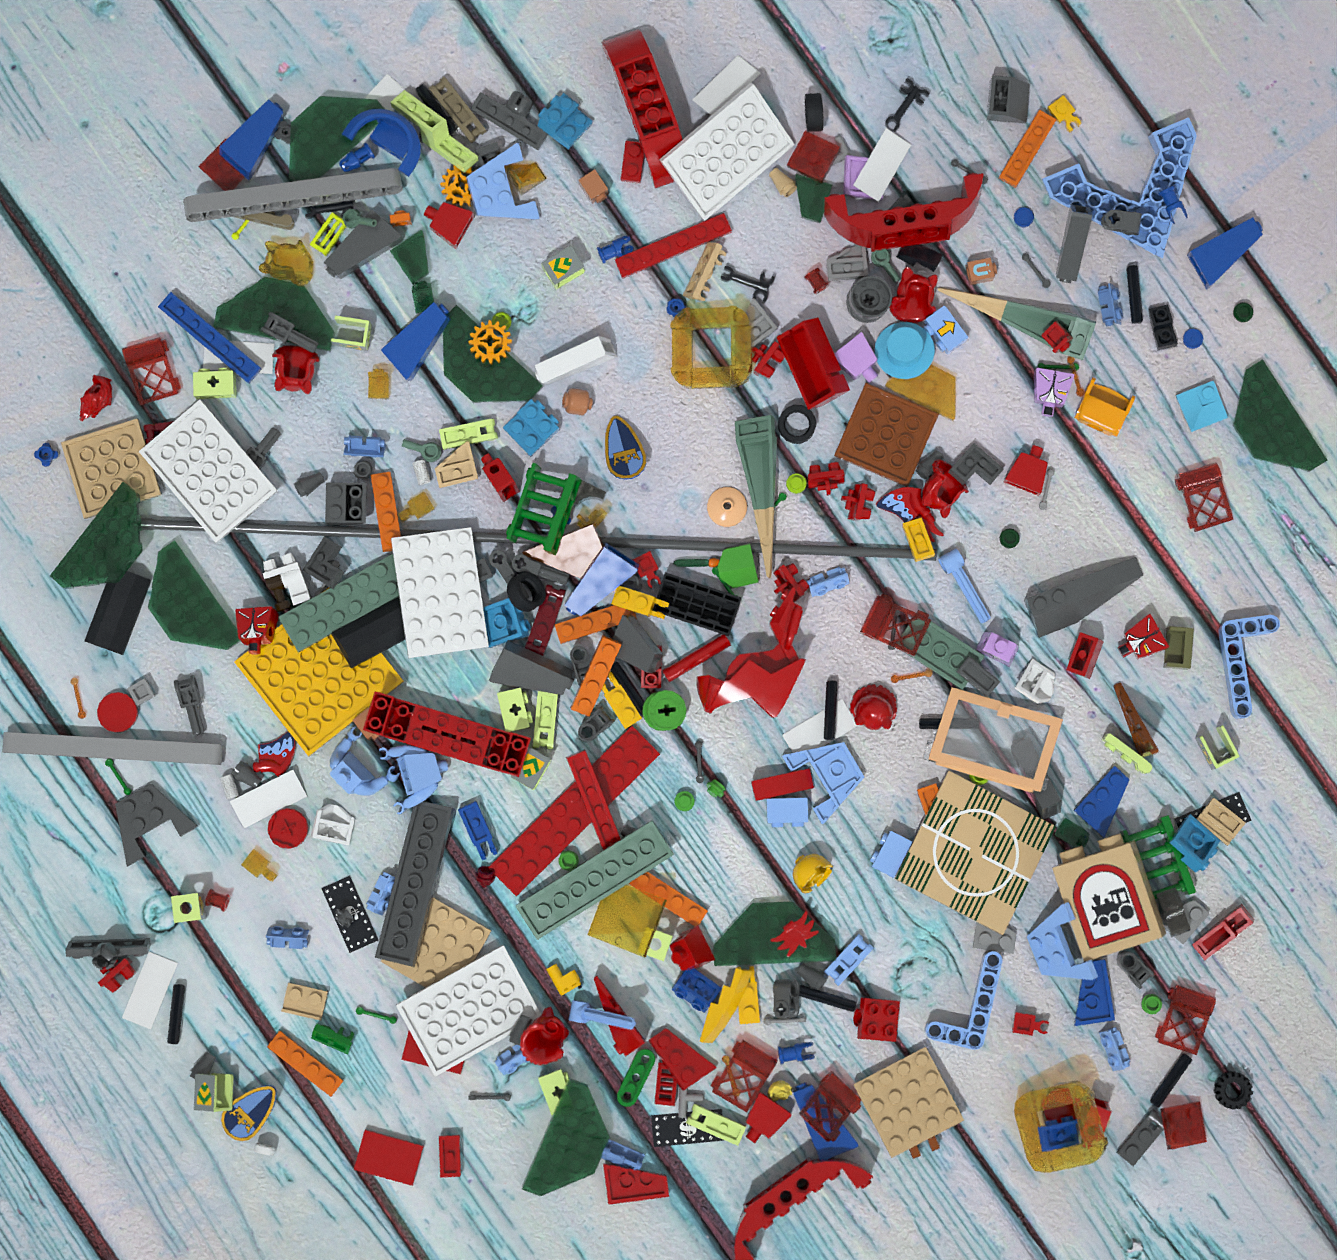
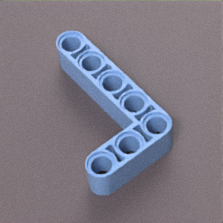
M1274 615L1229 620L1219 626L1218 633L1230 712L1236 719L1247 718L1252 713L1242 638L1268 635L1276 632L1280 627V621ZM1267 619L1273 622L1272 630L1265 627ZM1246 622L1253 625L1251 633L1245 630ZM1226 625L1233 627L1234 632L1232 635L1225 633ZM1229 645L1236 647L1237 652L1235 655L1229 654ZM1232 665L1239 667L1240 672L1238 675H1234L1231 672ZM1236 684L1240 685L1243 689L1241 695H1237L1234 692ZM1239 704L1243 705L1246 709L1244 715H1240L1237 712Z
M988 951L983 955L967 1027L963 1028L938 1021H930L924 1028L928 1038L973 1050L980 1049L983 1046L1002 966V957L999 953ZM992 954L997 957V964L994 966H990L987 962V958ZM987 974L993 978V982L989 986L983 984V977ZM985 994L988 997V1003L981 1006L978 1003V998L980 995ZM981 1014L984 1021L981 1025L976 1026L973 1019L976 1015ZM932 1025L939 1026L940 1031L936 1036H931L929 1033V1028ZM951 1030H958L959 1038L955 1041H951L949 1038ZM976 1034L979 1037V1042L977 1045L972 1046L969 1043V1037Z

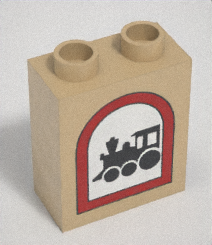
M1121 833L1098 840L1101 851L1087 856L1083 846L1059 853L1062 864L1052 868L1063 902H1069L1075 916V920L1070 922L1084 962L1162 938L1166 934L1136 842L1133 840L1124 843Z

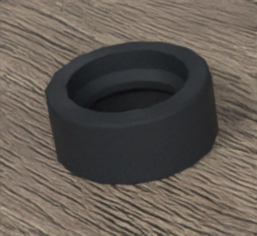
M821 93L805 94L807 132L823 131Z
M803 405L787 407L781 413L778 420V430L781 436L793 444H801L808 441L816 429V418L813 412ZM801 413L807 417L809 427L803 435L794 436L787 431L785 422L790 414Z
M524 571L510 579L507 584L509 600L522 612H530L545 601V587L542 581L531 572ZM520 582L529 588L532 594V601L527 599L522 593Z

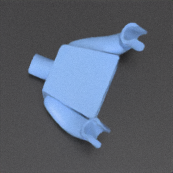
M355 726L348 731V738H344L332 752L330 758L332 770L329 774L348 794L369 796L388 785V781H396L400 772L397 775L391 774L396 768L392 766L385 777L381 776L376 779L348 751L352 745L351 742L356 741L362 735V732L358 736L353 734Z
M412 745L379 749V751H386V756L380 757L381 760L399 757L397 762L407 796L410 795L404 801L396 802L393 807L398 804L402 806V811L397 814L404 813L407 809L418 805L431 796L438 787L437 782L442 779L440 773L448 770V764L445 759L437 761L435 754L429 753L426 749Z

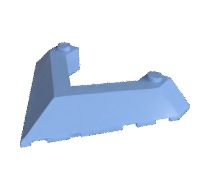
M1189 117L1151 133L1148 138L1156 156L1137 202L1087 182L1080 164L1045 177L1042 181L1051 199L1070 208V204L1090 207L1092 212L1091 220L1101 225L1102 216L1110 210L1141 213L1139 235L1112 232L1163 258L1172 222L1165 210V202L1158 193L1175 185V193L1178 199L1180 198L1197 135ZM1174 209L1171 213L1173 218L1176 213V209ZM1112 216L1108 218V220H1111V224L1115 223V220H1112Z

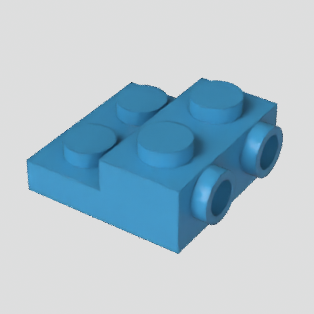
M563 93L560 97L556 95L552 99L549 109L544 107L538 115L540 119L537 126L569 150L592 125L593 120L578 110L579 104Z
M532 399L503 427L530 457L560 430L557 426L559 424L558 420L552 414L548 417L543 411L546 408L538 400L534 402Z
M509 598L483 607L488 648L504 644L507 640L513 642L529 636L528 631L531 629L529 621L524 618L523 612L518 610Z
M1189 814L1169 843L1183 854L1180 860L1196 873L1199 870L1204 871L1209 866L1210 861L1208 860L1217 853L1218 849L1216 847L1221 840Z

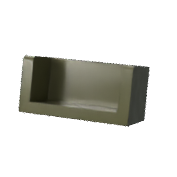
M1173 626L1166 628V642L1169 648L1164 653L1163 668L1191 669L1194 628Z

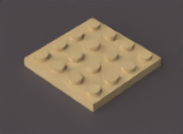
M139 419L61 442L84 519L162 495L154 469L139 453L146 446Z
M432 897L415 967L381 960V962L420 985L428 987L473 962L489 937L491 930Z
M926 1047L853 1084L891 1158L964 1121Z

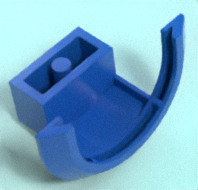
M371 109L355 116L349 122L342 135L352 141L365 124L377 120L378 125L370 135L371 142L401 160L402 164L398 170L409 177L418 164L421 154L420 140L412 124L398 113L386 109Z

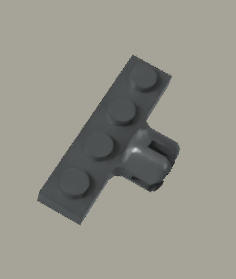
M518 91L512 92L507 103L504 105L480 92L470 108L538 151L548 136L545 131L527 120V114L533 106V101Z
M150 938L69 941L65 951L66 957H73L75 959L92 956V964L96 968L103 970L104 966H106V970L114 966L118 957L124 955L139 957L148 954L151 943Z

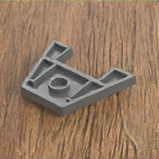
M153 784L147 785L115 804L127 867L146 857L136 839L165 822L171 820L180 837L199 827Z

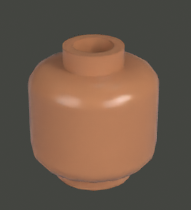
M570 388L563 395L562 408H565L569 414L583 416L587 410H591L593 399L589 398V393L586 390Z

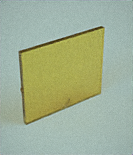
M625 885L600 901L588 935L645 958L667 900Z

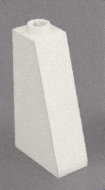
M598 336L536 364L537 371H535V375L539 382L549 385L617 358L610 339Z

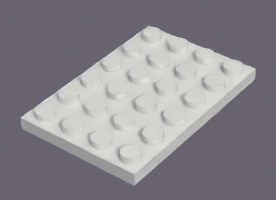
M749 83L659 160L700 218L705 221L795 144L755 85Z
M201 400L197 401L139 451L215 543L221 541L278 492Z
M471 527L391 538L408 658L489 647Z
M504 945L396 1004L435 1077L509 1036L521 1015L531 1018V1023L541 1016L537 1005Z

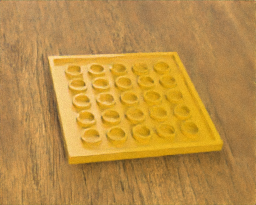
M282 624L275 629L273 642L261 645L260 654L253 655L247 651L234 661L307 756L315 753L349 726L353 719L367 708H370L375 691L388 695L404 682L382 653L351 669L332 635L298 653Z

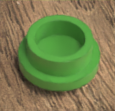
M713 779L706 784L707 792L715 798L717 796L723 797L726 789L720 782Z
M682 791L676 795L674 803L678 810L689 811L693 808L695 800L691 793Z
M564 851L559 856L558 861L562 869L571 871L578 866L579 858L573 851Z
M1148 994L1143 997L1141 1007L1147 1014H1156L1161 1010L1162 1001L1157 995Z

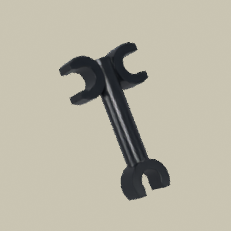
M910 79L905 80V83L910 86L909 89H904L903 87L899 89L900 93L907 95L894 116L888 117L885 121V126L889 122H895L894 132L899 129L900 119L915 99V102L922 106L924 102L920 100L919 96L925 95L929 97L930 94L927 90H920L914 86Z
M354 200L304 207L312 209V212L305 214V217L312 219L319 213L342 211L341 215L343 218L347 210L354 209Z
M729 266L724 267V270L728 271L730 276H721L720 279L723 282L733 280L757 289L753 293V298L756 299L758 294H762L764 296L762 303L765 304L767 302V292L774 283L775 276H772L771 280L766 282L763 279L765 273L762 272L760 282L734 273L733 269Z

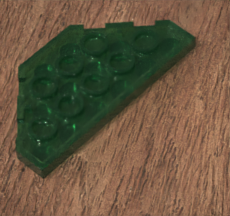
M320 96L291 122L289 181L321 178L378 125L377 120L368 122L357 132L351 141L342 135L349 122L364 111L385 108L377 99Z
M263 277L250 288H246L228 302L217 307L213 324L214 328L279 341L260 330L269 318L268 313L272 312L294 324L295 331L318 342L317 349L331 352V338L334 339L335 332L303 284Z
M457 305L448 313L451 320L443 331L444 376L472 403L528 402L543 388V385L507 352H505L507 355L506 359L501 356L500 363L495 359L492 365H490L487 359L485 363H482V357L476 359L474 356L477 352L471 353L470 349L474 346L469 345L468 341L473 340L470 337V333H476L474 327H481ZM486 332L481 333L479 337H483ZM490 338L489 342L485 343H488V346H492V343H494V341L492 338ZM478 347L482 353L487 354L484 348ZM499 347L495 351V354L498 353L502 349V347Z
M1262 359L1246 369L1232 426L1252 457L1256 460L1268 461L1308 472L1326 462L1327 458L1264 360Z
M122 482L50 574V577L64 589L95 586L104 583H118L143 551L142 543L140 542V531H142L141 515H139L140 495L127 483Z
M174 540L161 549L157 555V565L154 572L148 609L169 639L175 642L229 650L238 644L240 640L236 626L178 543Z
M793 901L752 903L714 944L713 950L716 959L714 960V966L836 961V943L814 921L810 932L818 930L819 933L805 940L806 948L798 945L793 954L787 957L790 948L784 950L777 949L784 941L771 942V939L779 936L784 931L782 927L791 920L793 922L799 920L805 912ZM808 915L804 925L812 920Z
M568 1078L522 1184V1190L543 1196L595 1173L603 1155V1149L607 1146L610 1136L587 1084Z

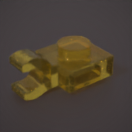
M422 492L407 502L409 508L399 512L398 516L402 522L414 515L419 520L435 510L425 492Z
M255 849L252 850L241 864L256 878L262 874L269 881L273 882L278 876L267 867L270 861Z

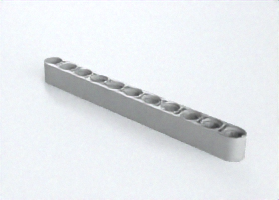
M396 168L192 195L186 197L183 203L186 220L189 222H199L394 195L400 193L403 187L400 171Z
M4 732L2 747L3 753L211 765L222 764L223 750L222 744Z

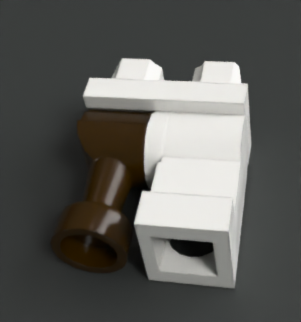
M292 553L281 556L284 566L277 568L274 559L263 562L265 570L263 576L267 587L273 591L277 603L274 607L277 612L291 608L290 601L284 598L283 589H289L291 600L295 607L312 599L300 564L296 562Z

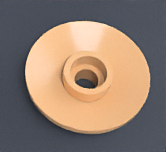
M723 487L711 494L707 503V511L711 520L717 525L732 527L739 524L745 517L747 502L743 494L737 489ZM725 503H730L731 508L726 510L724 509L723 505Z

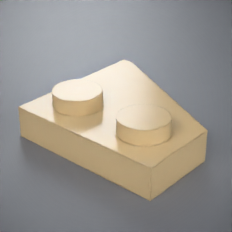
M469 441L464 442L435 467L439 488L478 479Z

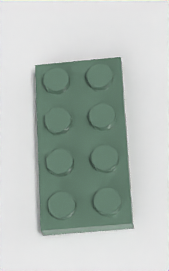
M918 612L895 645V647L961 690L964 689L968 682L956 673L957 669L968 656L979 664L985 657Z

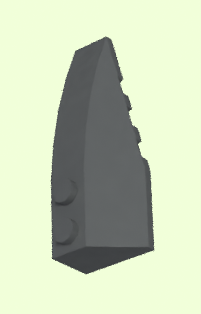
M1134 557L1025 599L1024 603L1038 638L1076 624L1142 577L1143 573L1137 558Z

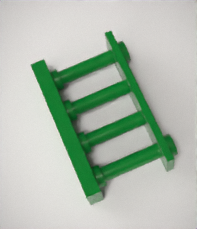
M532 463V466L528 468L526 473L527 480L513 521L509 524L506 531L507 539L512 543H516L517 538L521 537L543 544V550L556 556L582 480L577 475L570 473L565 480L541 473L542 468L536 463ZM537 481L563 487L562 496L555 498L535 492L534 489ZM531 499L556 506L555 516L548 517L528 511ZM524 518L549 525V534L542 536L522 530Z
M1169 815L1158 818L1159 823H1157V826L1128 835L1127 830L1120 831L1124 843L1133 840L1136 842L1159 833L1161 835L1164 834L1166 840L1164 845L1139 853L1142 861L1166 852L1172 856L1173 861H1171V864L1146 872L1148 880L1173 871L1178 873L1180 879L1177 881L1178 883L1153 891L1155 899L1178 891L1184 892L1185 895L1196 893L1188 867L1180 860L1183 854L1169 843L1175 835Z

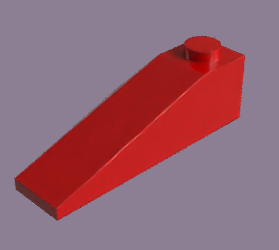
M598 975L594 977L604 1011L627 1016ZM609 1025L613 1040L615 1041L613 1046L619 1055L623 1053L627 1056L645 1043V1039L635 1026L632 1030Z

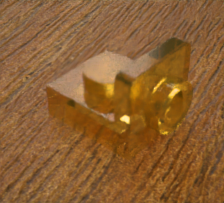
M373 369V372H368V398L389 399L390 376L388 372H385L384 369Z
M602 508L599 511L595 509L588 516L590 519L588 522L578 514L576 516L578 520L577 525L582 528L594 523L596 528L608 514Z

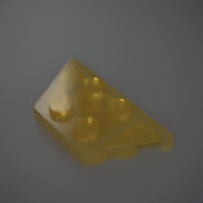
M930 365L923 374L911 379L894 377L886 383V388L954 421L955 376Z

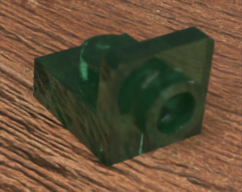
M418 281L415 285H412L415 312L421 313L434 302L431 282L427 283V281Z
M1064 818L1054 835L1076 848L1079 846L1085 847L1089 841L1090 834L1082 827Z

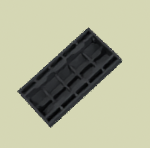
M112 566L84 641L124 655L151 580Z
M665 572L656 599L668 602L669 606L664 608L654 604L652 611H658L666 616L729 636L741 597Z
M399 597L331 633L351 669L405 640Z

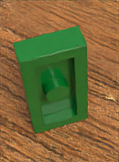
M316 1023L311 1039L348 1055L354 1038V1032L351 1031L350 1035L345 1037L343 1036V1027H340L339 1031L335 1033L329 1026Z

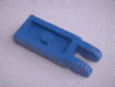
M477 801L458 809L473 845L476 846L481 859H486L485 851L480 845L485 841L488 842L491 853L493 855L498 854L492 841L493 837Z

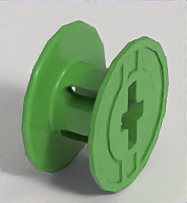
M658 691L646 698L642 713L649 727L659 731H669L676 729L683 723L686 717V705L682 697L674 691ZM670 708L671 712L659 714L658 709Z

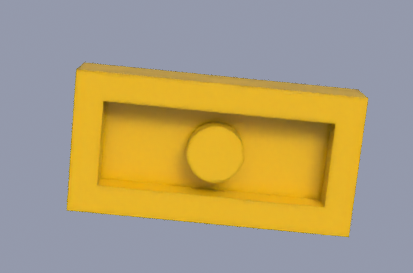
M922 518L903 523L902 528L915 562L934 557L935 552Z

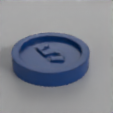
M1022 207L1016 210L1013 219L1017 226L1025 228L1032 224L1034 215L1029 208Z
M1189 329L1183 335V343L1189 349H1196L1203 343V335L1197 329Z

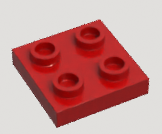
M861 998L860 1009H856L853 1015L854 1025L858 1027L857 1039L896 1042L900 1001Z

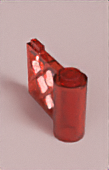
M161 336L122 348L140 405L179 394L178 390L181 389L178 377L174 378L166 353V351H169L166 339L162 340ZM164 361L166 370L163 375L152 371L156 363ZM152 365L150 369L145 366ZM143 368L148 371L144 381L136 378L135 369ZM151 373L161 378L156 388L146 383ZM163 380L171 383L172 392L164 393L158 390ZM144 385L155 390L151 398L143 400L141 395Z
M1216 462L1177 475L1175 485L1178 491H1182L1190 516L1186 518L1189 529H1194V532L1234 520L1223 486L1222 474ZM1219 487L1221 494L1218 501L1208 497L1211 489ZM1198 494L1203 497L1199 507L1191 504L1189 496ZM1206 499L1215 503L1211 514L1201 510ZM1218 506L1225 509L1226 518L1218 519L1213 516ZM1199 512L1209 516L1206 523L1198 526L1196 521Z
M885 594L876 596L860 633L915 657L932 621L928 618L929 614L920 610L915 613L893 603V598ZM897 610L905 613L906 621L898 624L895 623L893 617ZM918 619L924 621L923 629L914 632L911 622ZM909 623L912 633L901 637L897 627ZM895 628L899 638L893 641L885 639L886 632ZM913 636L916 642L913 650L905 648L902 640Z
M1176 985L1169 990L1168 999H1170V1005L1163 1025H1158L1155 1037L1158 1038V1043L1197 1055L1206 1026L1215 1007L1216 997ZM1173 1009L1182 1012L1185 1019L1174 1024L1171 1019ZM1195 1017L1203 1019L1201 1027L1193 1030L1189 1020ZM1187 1022L1191 1032L1180 1037L1176 1027ZM1174 1028L1178 1038L1171 1042L1164 1040L1166 1031ZM1193 1035L1196 1040L1194 1049L1185 1047L1182 1040Z
M742 1039L741 1042L737 1041L731 1051L734 1054L721 1077L716 1075L711 1087H713V1093L747 1113L778 1060ZM733 1063L742 1068L743 1075L731 1076L730 1068ZM755 1075L761 1079L758 1086L749 1088L747 1077ZM744 1078L747 1088L735 1091L733 1080ZM730 1081L733 1092L725 1094L718 1090L721 1083ZM748 1092L750 1100L746 1106L738 1102L736 1094Z
M831 1071L819 1082L818 1088L798 1114L827 1142H834L841 1133L839 1128L849 1114H854L860 1109L861 1099ZM820 1093L826 1098L827 1104L819 1103L818 1095ZM815 1108L817 1118H812L807 1113V1110ZM820 1108L828 1109L829 1118H822ZM833 1108H837L843 1115L840 1118H834ZM823 1122H830L831 1131L829 1134L824 1130Z

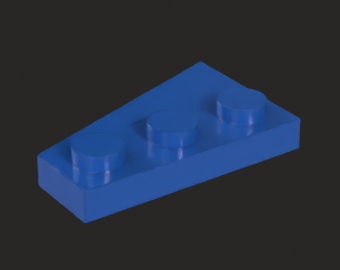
M1113 766L1073 811L1101 837L1105 838L1130 779Z
M1105 959L1092 961L1098 975L1097 978L1093 980L1081 979L1074 1026L1115 1020Z

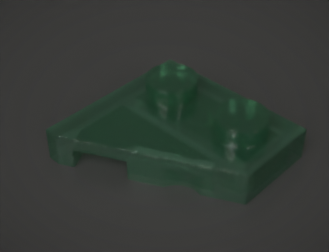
M796 174L795 182L801 218L820 224L824 214V199L829 196L832 185Z
M422 230L390 250V253L412 285L429 274L425 239Z

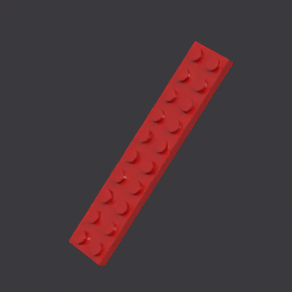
M633 726L592 764L607 806L660 755ZM576 782L488 867L489 869H494V874L516 897L592 823Z

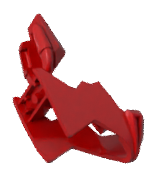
M792 587L790 590L786 588L780 598L783 602L779 607L775 605L769 615L772 617L769 627L778 642L774 649L738 655L728 666L724 681L710 675L696 676L697 691L705 712L711 714L714 709L722 705L752 698L770 717L776 718L806 661L804 658L799 659L792 645L803 613L802 607L793 602L796 588Z

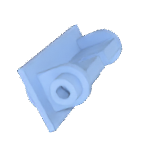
M838 567L827 571V579L824 578L823 573L809 577L810 580L806 582L809 585L811 596H822L828 591L841 589L848 585L849 578L845 568Z
M383 872L382 875L380 874L375 888L379 889L380 892L378 894L372 891L366 903V909L383 915L387 910L395 880L394 876Z
M1114 1027L1109 1029V1031L1099 1032L1101 1044L1105 1048L1108 1063L1112 1070H1124L1126 1067H1129L1130 1059L1126 1048L1120 1050L1118 1046L1124 1044L1120 1031Z
M516 1044L512 1047L515 1051L514 1055L511 1054L510 1050H507L494 1061L498 1070L503 1075L511 1074L516 1071L519 1065L529 1062L526 1060V1056L522 1055L521 1046Z

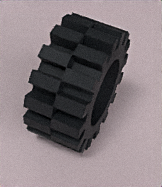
M1232 1071L1223 1073L1221 1077L1217 1078L1218 1081L1214 1084V1093L1216 1100L1221 1105L1233 1110L1241 1109V1107L1248 1105L1247 1102L1251 1101L1252 1098L1250 1097L1253 1095L1251 1089L1253 1087L1248 1078L1243 1074ZM1234 1082L1240 1086L1241 1093L1237 1098H1229L1227 1096L1226 1087L1228 1084Z

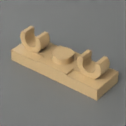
M707 242L684 291V297L705 301V298L701 296V291L709 292L710 289L704 286V284L712 276L714 265H722L717 259L718 255L726 256V252L721 250L722 245Z

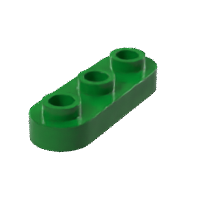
M641 1049L637 1052L617 1093V1100L622 1106L629 1107L635 1104L655 1063V1055L649 1049ZM643 1055L649 1057L647 1063L642 1062L641 1057ZM634 1074H639L640 1080L634 1081L632 1079V1076ZM625 1092H629L631 1094V1098L629 1100H626L623 1097Z

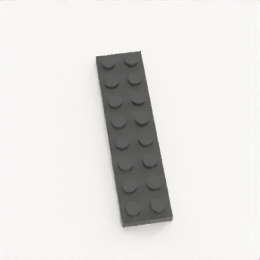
M424 801L413 807L375 958L415 967L455 811L454 808Z

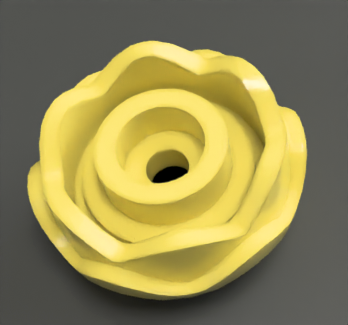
M776 1081L768 1089V1097L773 1101H778L779 1099L786 1100L789 1095H792V1087L786 1081Z

